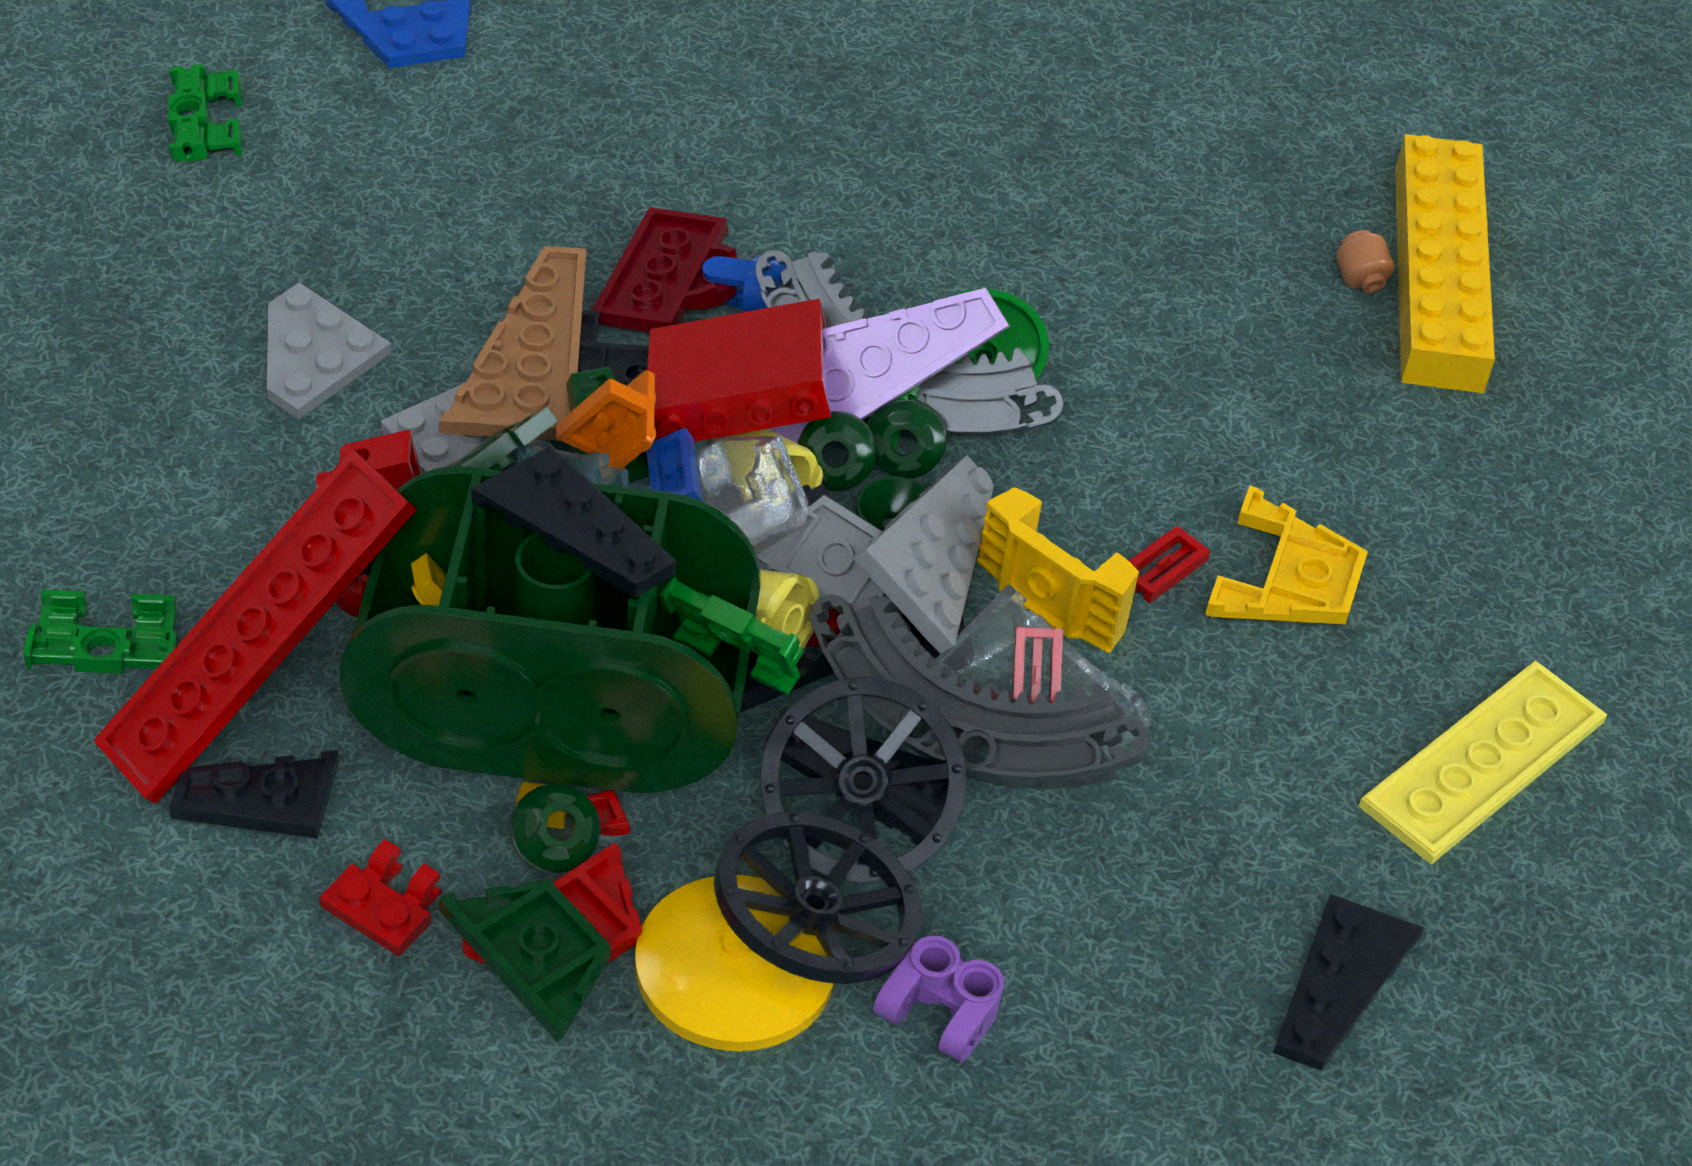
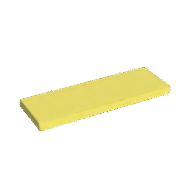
M1535 660L1363 796L1358 807L1432 865L1602 725L1607 714Z

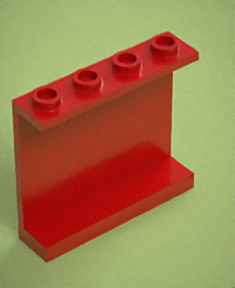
M818 298L650 329L648 371L655 374V440L685 427L694 438V442L831 418V410L824 385L823 329L827 328L821 299Z

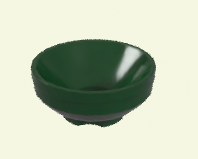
M910 398L892 401L874 415L869 425L877 445L875 463L884 472L892 476L906 478L922 476L931 471L940 462L945 452L947 432L944 422L938 412L920 400ZM900 429L911 431L917 440L915 451L907 455L897 453L891 444L893 433Z
M831 411V418L810 421L801 432L797 442L808 448L815 455L818 465L822 468L823 477L821 484H824L826 490L830 491L849 490L859 485L871 473L876 461L877 445L871 429L862 419L845 411ZM839 441L847 447L849 458L845 464L833 467L824 461L822 450L828 442Z
M899 476L881 477L873 480L859 492L856 502L857 516L883 532L885 530L882 526L883 521L895 518L911 502L917 500L927 487L913 479Z
M546 784L529 791L518 801L510 820V838L516 853L528 866L545 873H564L573 870L585 862L593 853L600 835L598 813L591 800L583 792L564 784ZM556 811L567 813L574 823V831L571 837L564 841L555 840L547 832V819Z

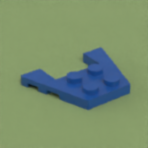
M326 0L327 7L331 11L335 10L342 17V22L349 29L353 28L362 37V42L388 68L465 57L471 0H444L439 2L428 0L418 5L405 7L389 6L383 10L371 12L368 11L364 0Z

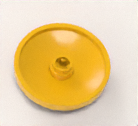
M736 875L737 885L740 889L782 897L763 878ZM714 876L683 885L664 897L646 917L642 924V935L637 938L635 975L643 1000L656 1018L677 1035L705 1047L725 1051H752L775 1046L790 1040L807 1029L820 1016L830 1000L835 983L814 981L782 970L757 955L745 945L734 933L721 913L715 895ZM748 908L753 916L774 935L789 922V916ZM801 933L790 944L809 953L828 957L815 935Z

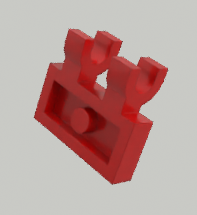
M384 839L373 851L364 871L351 864L319 897L320 907L399 957L431 925L430 912L426 911V909L442 894L441 889L435 886L440 879V873L423 863L412 876L406 892L403 895L388 887L387 884L403 869L402 865L395 861L400 856L401 850Z

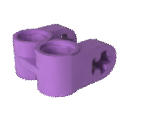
M927 936L919 939L887 979L876 998L873 1013L897 1026L903 1021L917 1001L926 1004L942 1003L949 1007L953 1018L941 1037L938 1050L963 1063L996 1020L1004 989V977L1000 970L992 963L984 960L965 962L960 959L958 948L949 939L941 936Z

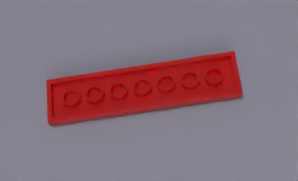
M351 449L93 740L94 743L145 799L157 804L178 780L180 773L188 769L415 513L417 508L403 497L365 459Z

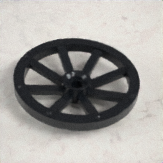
M856 677L837 680L818 687L800 698L788 709L775 726L769 737L762 760L761 792L767 815L784 812L780 800L781 796L841 792L842 796L825 816L841 821L853 805H856L859 809L861 831L877 840L873 804L877 802L924 838L915 848L897 857L907 872L913 871L924 864L942 847L958 821L965 797L966 770L963 753L959 741L946 718L930 701L916 691L896 682L880 678ZM861 696L886 699L909 710L873 758L867 755ZM847 698L853 758L850 760L845 758L803 722L804 719L822 706ZM922 720L938 740L946 763L885 771L884 767ZM791 735L797 736L840 773V776L778 781L781 757ZM860 774H866L872 780L871 787L867 790L857 789L853 782L855 777ZM948 779L945 806L935 827L886 791V787ZM778 837L790 852L787 837ZM806 838L811 869L828 876L838 860L829 858L817 851L818 847L823 843L822 840ZM865 863L863 865L856 864L844 881L878 882L884 880L873 868Z
M780 812L751 820L736 830L728 839L715 869L714 889L717 903L722 915L734 933L745 945L769 963L806 979L826 983L849 984L881 977L901 963L910 951L920 929V898L912 878L900 861L886 847L867 833L830 817L806 812ZM787 837L796 885L760 853L754 845L772 838ZM805 837L822 840L846 850L826 879L813 876ZM741 858L782 897L738 888L736 879L738 860ZM860 859L873 868L888 886V888L843 897L838 890ZM897 904L899 913L898 934L896 935L845 916V914ZM748 908L789 916V922L774 935L753 916ZM833 930L876 945L882 949L869 955L850 958ZM801 933L815 935L828 957L809 953L790 944Z

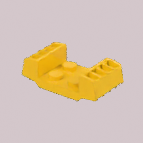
M1014 487L987 501L977 562L998 580L999 590L1054 629H1063V635L1067 638L1083 639L1110 653L1126 631L1139 571L1119 553H1115L1093 571L1078 558L1071 556L1056 546L1043 534L1037 532L1042 501L1023 490Z

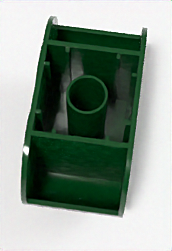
M464 466L438 468L415 476L397 490L417 510L373 559L353 634L347 643L340 666V686L344 700L359 723L374 737L403 755L440 768L631 793L661 792L687 786L706 777L726 760L736 739L750 652L747 653L722 640L710 658L675 641L673 636L682 624L676 610L672 615L668 614L658 597L668 580L636 598L584 568V560L568 552L560 554L545 545V538L527 527L520 531L506 523L505 514L490 506L484 510L472 503L471 488L501 473L502 471ZM592 483L676 561L675 577L678 582L709 597L712 595L719 597L754 614L756 617L761 587L759 561L745 533L729 517L707 503L680 494ZM426 553L447 574L439 606L421 605L411 588L415 584L411 563Z

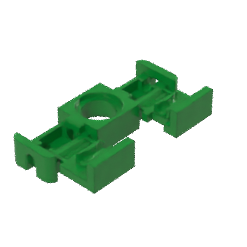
M202 64L191 65V69L186 70L183 69V66L171 68L169 70L173 85H176L175 94H169L168 122L171 133L175 134V143L168 144L172 160H204L208 157L207 148L209 150L234 147L235 155L242 156V130L239 118L229 119L227 123L214 124L213 121L209 122V105L207 99L212 101L216 98L218 102L220 96H225L227 100L234 98L236 107L242 106V82L239 70L208 73L207 77L205 66ZM230 81H232V89H231V90H230ZM188 110L197 111L194 114L187 116L180 115L184 111ZM230 128H232V137H230ZM185 147H191L192 152H185Z
M675 576L669 578L658 597L664 610L670 615L676 610L682 624L673 636L675 641L710 658L722 640L747 653L754 649L760 655L757 658V664L750 673V677L788 696L800 677L796 664L804 653L803 648L798 646L800 641L793 633L787 635L755 619L754 614L714 595L709 597L678 582Z
M42 590V610L38 630L37 624H33L28 628L23 653L26 667L32 670L33 663L74 665L75 672L123 674L125 667L157 669L178 645L177 633L174 631L177 614L175 596L132 594V618L136 619V627H129L128 634V628L91 627L78 624L79 616L85 617L86 615L85 591ZM99 645H108L114 648L111 654L104 657H96L89 654L91 649Z

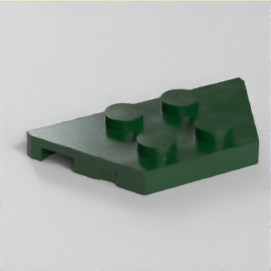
M550 879L527 882L520 887L514 888L507 886L485 889L486 896L456 900L454 893L440 897L439 911L553 1039L556 1042L563 1039L610 960L611 945Z

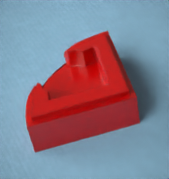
M607 790L587 796L597 810L600 830H603L600 831V835L621 836L630 834V824L614 790Z

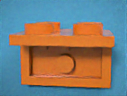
M645 370L627 386L609 378L557 423L556 439L593 455V483H606L615 474L621 473L625 466L639 454L646 452L652 446L656 437V429L654 428V405L656 403L655 374Z

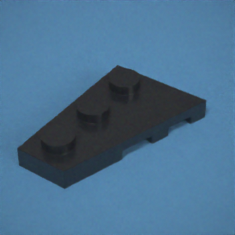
M338 750L321 752V758L295 761L294 755L275 757L276 763L249 767L242 761L188 767L187 770L180 773L169 806L171 819L318 839L339 764Z

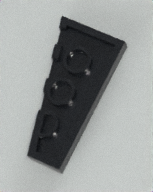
M784 708L783 711L781 712V714H780V716H779L777 722L775 723V725H774V727H773L771 733L769 734V736H768V738H767V740H766L765 748H766V746H767L769 737L771 736V734H772V732H773L775 726L777 725V723L779 722V720L782 718V716L788 711L787 708ZM809 716L803 720L807 726L848 760L853 758L850 731ZM791 735L781 757L782 762L810 779L840 776V773L797 736ZM866 737L867 755L873 758L883 743ZM898 749L884 768L885 771L936 765L938 763ZM866 774L856 776L853 781L855 787L859 790H867L872 785L871 778ZM948 779L886 787V791L935 827L945 806ZM836 792L837 796H842L841 792ZM877 802L873 804L874 815L877 821L890 829L895 827L911 837V842L916 845L924 840L923 837Z
M1330 894L1273 1053L1322 1071L1351 1032L1357 1020L1377 997L1380 989L1400 966L1403 958L1420 939L1424 927Z

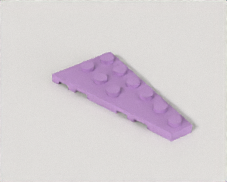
M983 288L935 300L932 303L908 309L903 308L891 311L888 314L824 328V385L830 410L845 411L864 420L1010 326L988 290ZM810 421L769 428V430L797 443L801 432Z

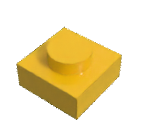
M426 553L411 563L415 582L411 588L421 605L439 606L447 574Z

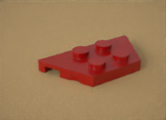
M616 843L611 844L552 882L611 945V958L608 963L636 945L637 938L642 935V926L638 912L633 906V894L629 879H626L622 867L620 847ZM465 939L462 940V953L470 959L486 964Z

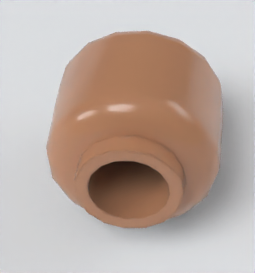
M1360 230L1347 235L1341 241V246L1337 249L1335 256L1345 284L1354 289L1362 288L1365 293H1372L1382 289L1395 268L1384 238L1368 230Z

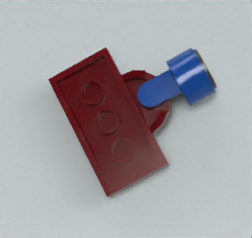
M649 207L591 311H599L600 325L650 333V329L679 324L687 309L703 310L721 304L744 310V312L768 308L762 298V289L755 270L757 260L760 257L757 256L752 261L738 259L735 248L722 244L728 232L727 218ZM772 260L770 262L771 269L765 271V276H772L776 280L778 288H784L786 286L783 284L781 272L787 269L786 265H780L776 260ZM791 284L789 287H786L790 289H795L793 284Z

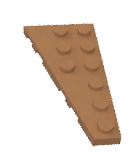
M543 247L526 275L525 285L518 297L514 296L508 305V313L503 322H498L473 363V371L465 385L461 384L455 393V401L450 410L445 411L440 418L439 434L491 437L499 430L517 421H522L532 413L536 415L538 411L546 406L558 420L557 423L570 413L566 383L571 373L578 372L586 269L585 248ZM557 423L535 439L561 441L556 439Z

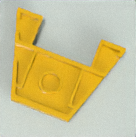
M1249 485L1237 524L1281 537L1264 588H1259L1218 575L1205 615L1221 618L1346 625L1368 551L1321 524L1314 528L1295 517L1297 510L1284 503L1279 507L1263 498L1264 492Z

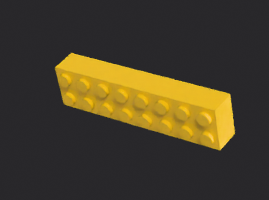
M1405 134L1395 167L1401 383L1484 393L1495 361L1483 144L1464 140L1454 141L1432 138L1426 135Z

